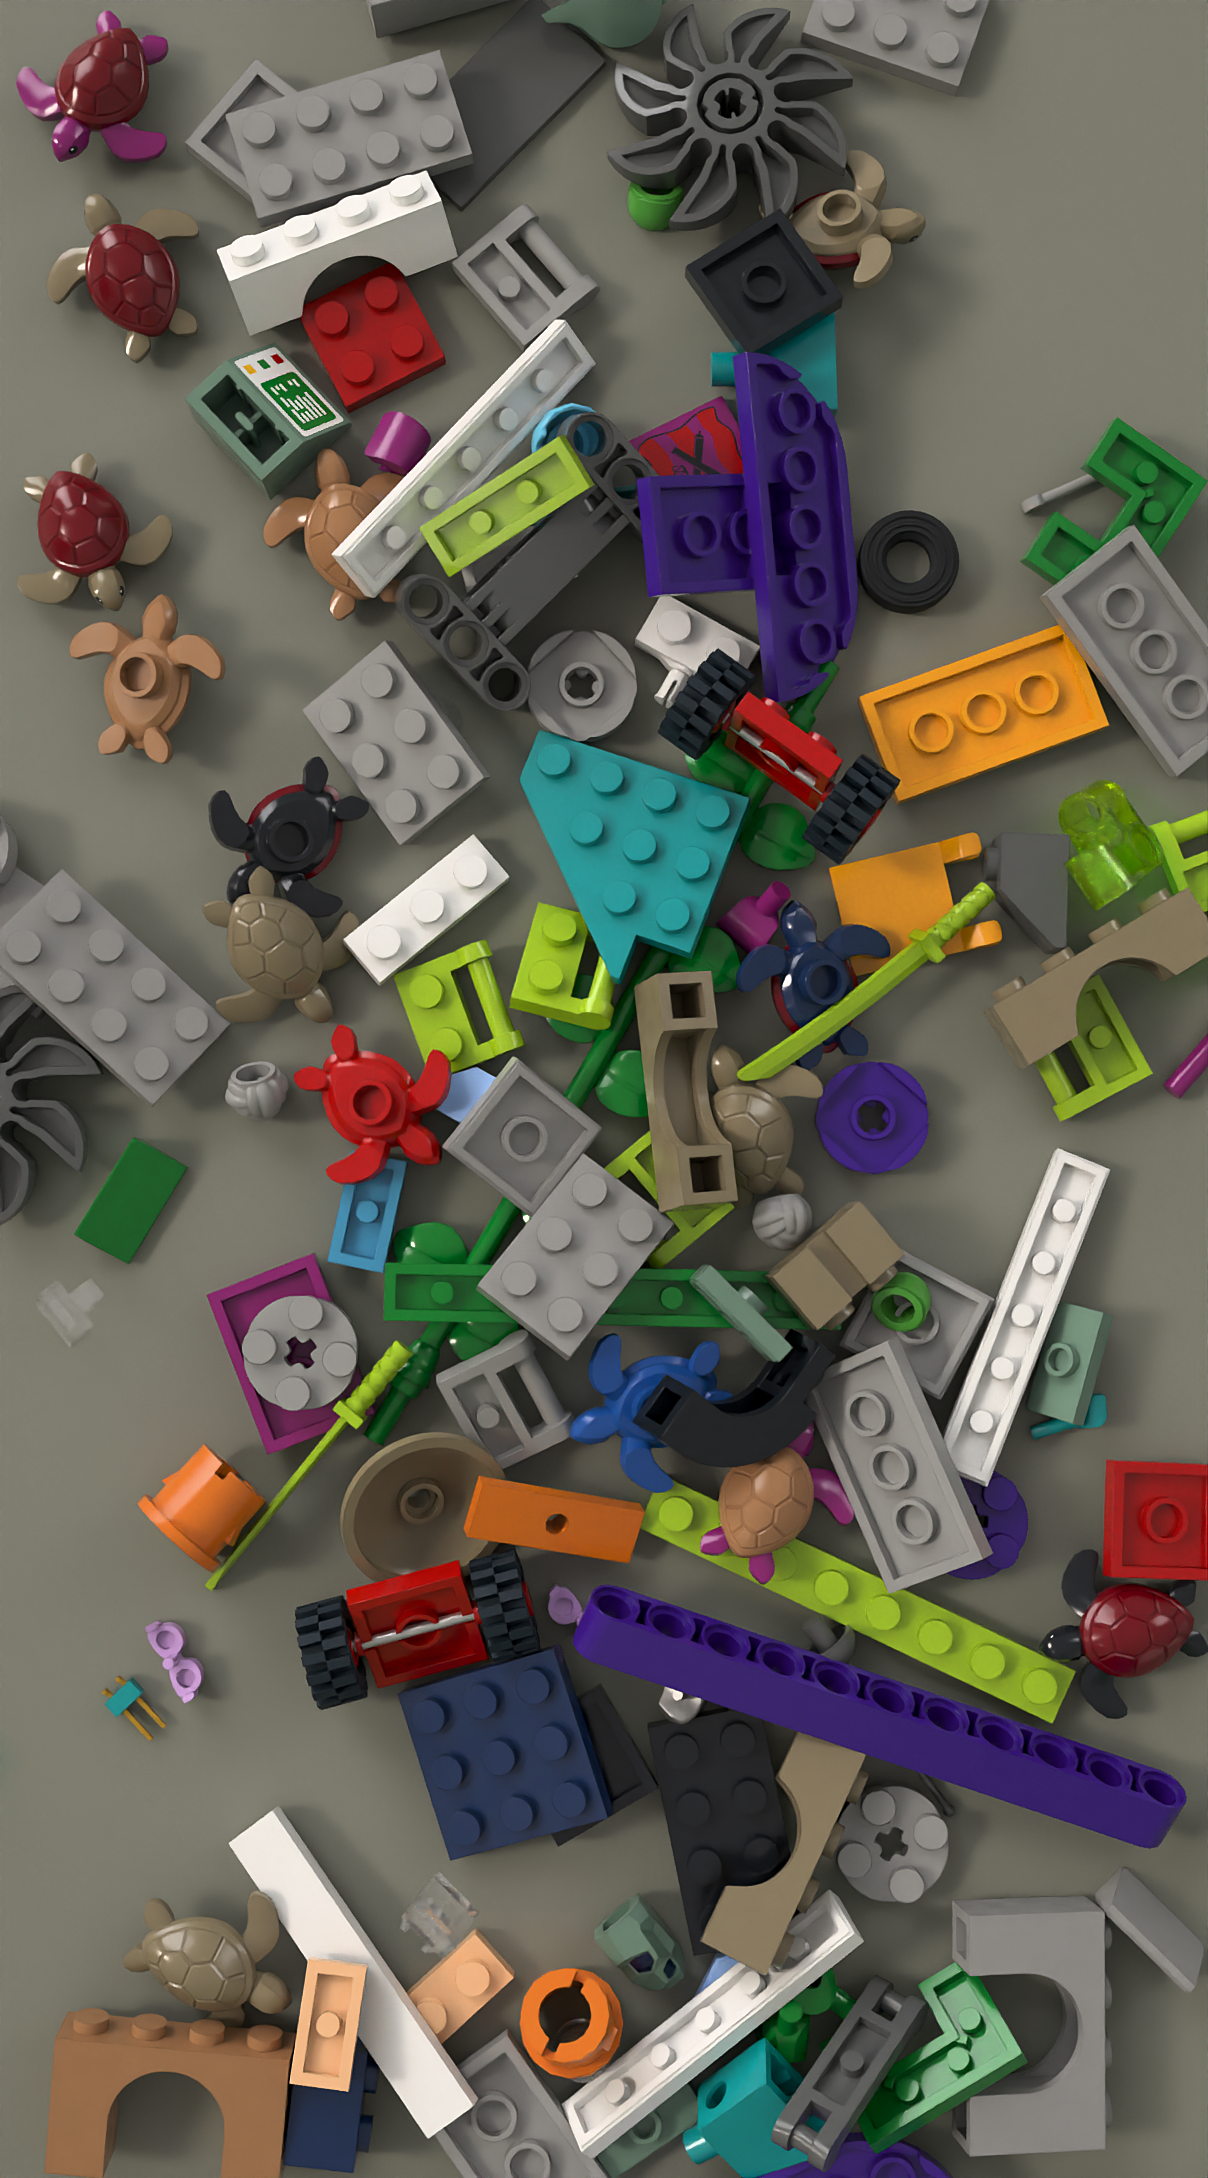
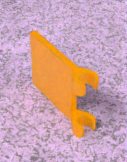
M967 833L940 842L829 868L841 924L853 923L872 928L886 937L890 945V956L883 959L859 955L850 957V963L856 977L878 971L912 943L908 935L915 928L926 932L934 924L936 925L942 916L949 913V910L954 905L944 865L976 859L982 850L977 833ZM991 920L964 927L948 942L946 941L941 950L948 956L995 946L1002 940L1000 924L998 921Z

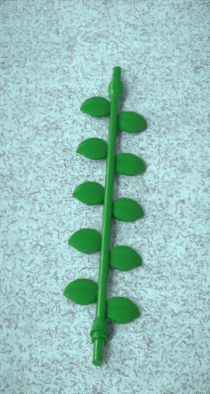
M830 660L820 664L817 672H827L829 676L812 691L797 697L794 703L788 702L784 708L790 716L789 721L806 734L812 731L811 728L817 720L813 714L840 669ZM722 730L721 735L716 741H713L709 750L703 753L702 757L696 761L684 753L686 765L694 780L750 798L751 806L737 840L738 843L740 839L741 849L748 859L765 869L774 871H795L806 868L814 862V847L802 839L808 824L799 810L783 803H770L758 809L774 781L724 745L728 732ZM704 926L692 959L651 946L616 1004L611 1025L605 1030L590 1029L546 1017L550 1026L565 1039L577 1044L594 1042L563 1094L565 1098L581 1110L595 1086L600 1102L610 1111L630 1118L648 1117L641 1051L623 1050L614 1054L637 1015L634 987L655 974L661 973L667 964L670 973L711 971L714 994L727 993L737 989L736 974L741 965L733 941L725 932L719 928ZM577 974L571 997L582 1000L588 998L594 977L586 974ZM611 999L610 1004L614 1007L613 1000ZM503 1196L469 1256L461 1236L454 1228L446 1224L429 1222L401 1229L394 1238L393 1246L396 1260L398 1263L489 1265L521 1210ZM522 1211L523 1220L527 1224L531 1217ZM429 1322L421 1337L414 1340L408 1346L414 1354L408 1358L407 1363L401 1370L399 1369L398 1374L389 1383L391 1388L363 1435L381 1446L384 1445L411 1397L417 1399L423 1388L428 1389L431 1382V1374L435 1372L439 1362V1349L448 1334L453 1352L465 1361L498 1345L506 1336L519 1330L518 1324Z

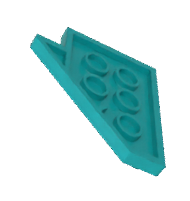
M539 730L519 781L613 983L622 984L638 941L692 959L751 806L750 798Z

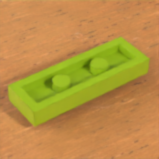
M563 434L419 527V530L447 575L451 577L595 484L565 434Z

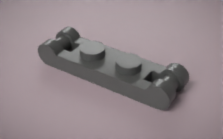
M875 1975L870 1980L778 2117L772 2131L771 2141L787 2151H790L793 2147L808 2155L809 2164L825 2173L834 2164L847 2135L911 2036L919 2032L928 2014V2002L913 1994L906 1998L893 1991V1983L878 1975ZM884 2012L894 2017L891 2022L880 2015ZM811 2114L825 2122L819 2132L805 2125Z

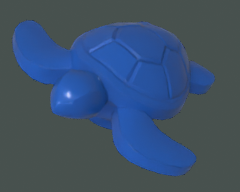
M615 1333L605 1335L597 1342L592 1352L588 1369V1377L592 1387L605 1397L604 1406H596L580 1414L571 1424L570 1437L575 1441L591 1445L604 1443L611 1436L617 1434L622 1438L620 1464L624 1474L641 1488L654 1493L666 1492L673 1487V1481L655 1462L651 1448H665L668 1446L647 1434L632 1421L665 1374L694 1389L706 1400H723L732 1397L733 1395L727 1389H717V1377L712 1371L719 1364V1345L715 1341H705L695 1349L690 1359L672 1355L650 1356L638 1360L624 1370H621V1339Z

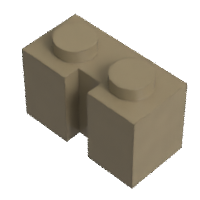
M860 1201L848 1202L766 1273L764 1277L808 1329L819 1330L822 1326H825L830 1331L853 1313L855 1308L850 1302L853 1300L852 1297L866 1286L871 1293H874L897 1274L898 1270L893 1264L905 1254Z

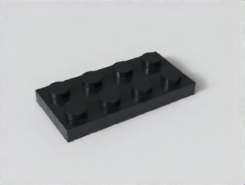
M727 1707L700 1712L691 1722L685 1725H678L669 1719L647 1723L694 1956L717 1952V1950L700 1942V1939L725 1886L747 1887L764 1883L778 1874L791 1857L763 1719ZM796 1909L792 1919L795 1916H797L801 1911Z

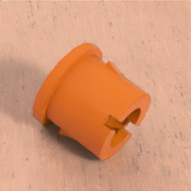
M204 1444L178 1472L162 1480L166 1485L154 1498L145 1494L137 1504L146 1516L172 1542L204 1569L213 1573L221 1564L217 1555L227 1544L234 1547L242 1528L267 1501L248 1481H242L238 1478L240 1473Z
M563 1968L549 1971L538 1978L524 1996L520 2014L522 2041L532 2060L551 2075L576 2079L590 2076L610 2062L620 2046L624 2021L621 2004L607 1982L590 1971ZM571 1987L582 1989L580 1993L585 1996L590 2004V2025L582 2037L574 2042L559 2043L557 2051L553 2052L547 2048L550 2038L546 2036L541 2028L539 2017L541 2008L550 1996L561 1989H571Z

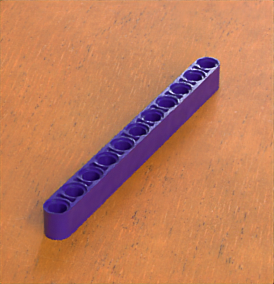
M600 1585L593 1590L573 1636V1645L584 1658L594 1663L1148 1849L1158 1847L1186 1804L1187 1796L1184 1788L1175 1778L1161 1770L861 1668L828 1659L805 1649L619 1586Z

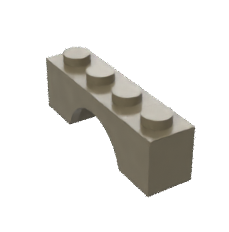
M1165 887L1136 905L1141 916L1123 926L1118 917L1114 918L1088 935L1094 945L1076 956L1069 946L1040 964L1045 972L1040 978L1026 985L1023 978L1019 976L992 993L997 1004L983 1013L1019 1070L1033 1064L1079 1035L1076 1021L1077 1001L1084 984L1095 971L1108 966L1126 965L1142 969L1161 982H1165L1208 956V918L1188 887L1174 896H1171Z
M711 971L655 974L636 985L634 993L659 1213L712 1209L738 1201L732 1144L722 1136L716 1126L710 1108L707 1089L708 1053L712 1038L718 1028Z
M797 1731L775 1778L788 1795L796 1814L797 1838L792 1855L781 1871L764 1883L747 1887L725 1886L700 1942L765 1976L770 1965L778 1969L782 1968L795 1939V1936L786 1932L796 1909L806 1914L820 1884L818 1879L811 1876L821 1855L829 1859L833 1856L845 1829V1826L836 1822L845 1801L854 1805L857 1803L870 1773L861 1769L866 1754Z

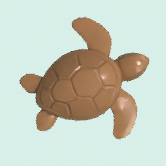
M324 448L317 455L314 466L316 484L321 493L315 500L293 497L282 502L269 516L264 526L263 537L265 543L272 549L278 547L294 533L304 530L305 548L311 564L327 583L336 588L330 600V611L337 621H342L355 611L356 599L368 600L371 597L363 594L331 554L404 477L385 472L372 476L360 487L350 485L351 477L344 460L335 451ZM393 578L378 594L383 602L396 604L395 595L400 581Z
M165 594L157 596L147 606L142 616V637L136 638L117 623L98 622L82 629L71 641L69 653L72 658L82 660L102 654L114 657L108 666L104 680L105 702L114 722L112 726L101 734L98 741V749L104 755L122 753L130 744L139 750L145 749L146 755L152 760L161 764H168L173 751L167 734L177 724L188 703L192 684L191 667L197 668L216 681L222 680L224 677L225 660L208 639L195 634H186L178 637L176 640L172 639L178 624V611L175 603Z

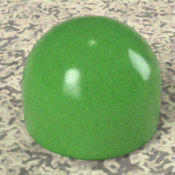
M631 182L628 192V210L631 218L639 227L648 231H662L669 228V220L683 201L684 190L680 185L671 189H651ZM660 191L664 195H652L648 192Z
M905 1271L897 1272L887 1284L874 1292L871 1298V1309L877 1320L887 1328L900 1332L912 1331L920 1327L925 1321L931 1305L930 1291L926 1283L917 1275ZM894 1295L907 1298L913 1305L905 1309L900 1317L895 1315L899 1306L894 1302Z

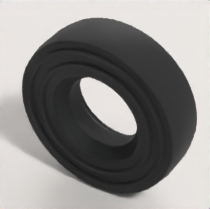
M914 510L895 512L876 522L864 537L858 553V574L866 593L881 607L903 614L921 612L939 603L954 584L959 569L957 544L949 529L934 516ZM902 542H913L920 545L929 557L930 566L928 573L921 580L912 583L897 580L887 567V554L892 547Z

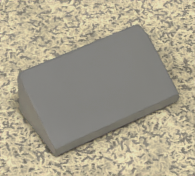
M1118 1868L1094 1894L1096 1897L1095 1901L1105 1911V1914L1184 1992L1188 1991L1190 1993L1197 1984L1204 1954L1202 1942L1127 1868Z

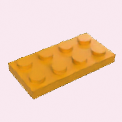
M1060 625L862 695L857 700L881 766L901 780L892 795L895 805L1105 730L1109 726L1086 662Z

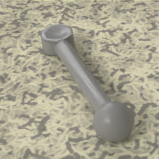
M1087 474L1046 493L1034 495L1024 500L1020 505L1024 514H1029L1048 503L1099 481Z

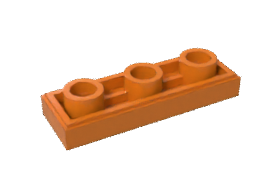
M478 1476L463 1529L469 1538L629 1564L645 1511L640 1503ZM558 1514L554 1519L548 1520L550 1516Z

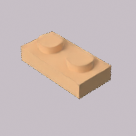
M476 1928L406 1993L442 2044L514 1978V1970Z
M316 1957L308 1959L289 2084L349 2091L368 1968L367 1964Z

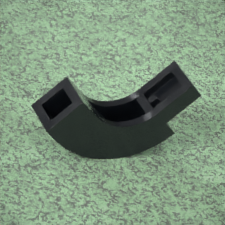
M790 1329L784 1339L793 1348L780 1362L768 1360L756 1379L737 1395L723 1400H706L694 1389L665 1374L632 1422L656 1440L697 1463L722 1468L750 1465L762 1461L787 1447L812 1423L818 1414L803 1402L809 1393L821 1382L825 1370L836 1355L822 1343Z

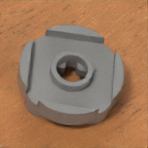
M575 630L562 631L547 639L536 650L530 660L528 674L530 676L531 689L528 696V704L535 720L545 731L586 745L611 736L625 724L631 715L637 696L635 666L626 649L606 633L594 630L593 633L587 631L575 632ZM573 674H576L581 679L589 674L593 676L596 680L591 686L594 695L587 700L582 696L576 699L572 698L568 694L572 688L568 680L569 677Z
M311 1295L288 1296L266 1306L252 1321L242 1343L244 1367L253 1387L263 1398L289 1411L316 1409L336 1399L352 1382L358 1364L359 1337L351 1319L333 1302ZM295 1336L302 1343L311 1339L317 1347L311 1353V1358L315 1363L309 1368H306L300 1362L292 1365L287 1359V1356L292 1351L288 1343Z
M897 1781L881 1782L879 1786H872L863 1791L855 1805L845 1801L836 1821L845 1826L835 1850L836 1861L849 1884L861 1894L881 1902L899 1901L911 1903L919 1899L923 1892L937 1881L944 1870L949 1852L948 1829L931 1799L919 1789ZM893 1827L902 1830L900 1839L905 1844L904 1848L900 1852L893 1851L890 1856L882 1855V1846L875 1841L878 1833L889 1834Z

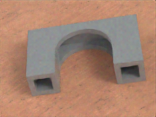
M1086 1896L952 1900V1959L969 1976L1037 1974L1048 1977L1054 1981L1059 1990L1063 2008L1059 2036L1052 2049L1040 2062L1024 2071L1008 2074L952 2108V2136L970 2157L1106 2150V2128H1109L1112 2123V2105L1107 2091H1105V2068H1110L1112 2047L1109 2036L1105 2032V2009L1111 2007L1112 1989L1109 1977L1105 1973V1951L1111 1947L1112 1932L1105 1911Z

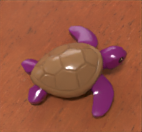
M813 1422L798 1438L776 1454L750 1465L731 1467L723 1480L719 1492L718 1507L721 1526L708 1531L702 1537L700 1543L701 1553L721 1556L730 1548L736 1556L749 1558V1572L760 1584L764 1585L770 1581L775 1571L772 1552L793 1541L803 1531L809 1521L814 1500L827 1509L838 1524L846 1526L851 1522L854 1517V1510L838 1475L826 1469L808 1468L803 1460L805 1456H808L813 1447L815 1438Z

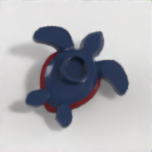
M791 900L782 909L780 916L781 931L784 940L787 941V945L781 948L775 945L764 944L753 949L743 960L737 971L736 984L741 993H747L771 977V994L776 1011L787 1029L794 1034L858 986L854 969L847 959L856 955L883 959L890 956V945L886 937L878 931L853 923L842 925L823 942L819 941L816 936L817 923L812 913L800 902ZM851 1020L795 1062L797 1066L810 1070L821 1061L823 1053H830L837 1047H839L844 1055L865 1056L868 1053V1042L864 1035L850 1027L853 1022Z

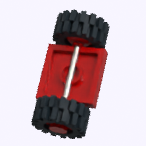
M719 648L716 649L715 652L713 651L708 656L706 661L700 664L697 672L694 675L692 674L686 682L685 688L678 693L675 703L669 707L665 714L666 717L659 726L658 734L696 761L702 757L703 753L709 750L713 741H716L721 735L722 730L728 732L724 745L814 811L823 803L804 831L802 839L840 865L875 823L901 780L863 753L856 759L852 767L847 770L841 781L837 785L833 783L843 762L836 755L837 750L833 744L816 732L810 731L806 734L789 721V714L775 701L766 697L759 700L752 695L750 691L755 683L756 675Z
M515 1548L470 1560L469 1567L471 1581L474 1586L475 1600L471 1599L460 1562L456 1560L346 1590L347 1601L343 1595L296 1607L295 1628L299 1635L297 1637L298 1647L302 1652L301 1661L306 1669V1680L308 1686H311L312 1697L316 1701L317 1707L324 1710L361 1700L368 1696V1683L365 1677L367 1676L366 1667L362 1660L365 1655L377 1688L380 1689L487 1660L489 1658L485 1638L495 1663L540 1651V1638L534 1617L533 1603ZM480 1624H483L484 1635H483V1632H482V1629H481Z

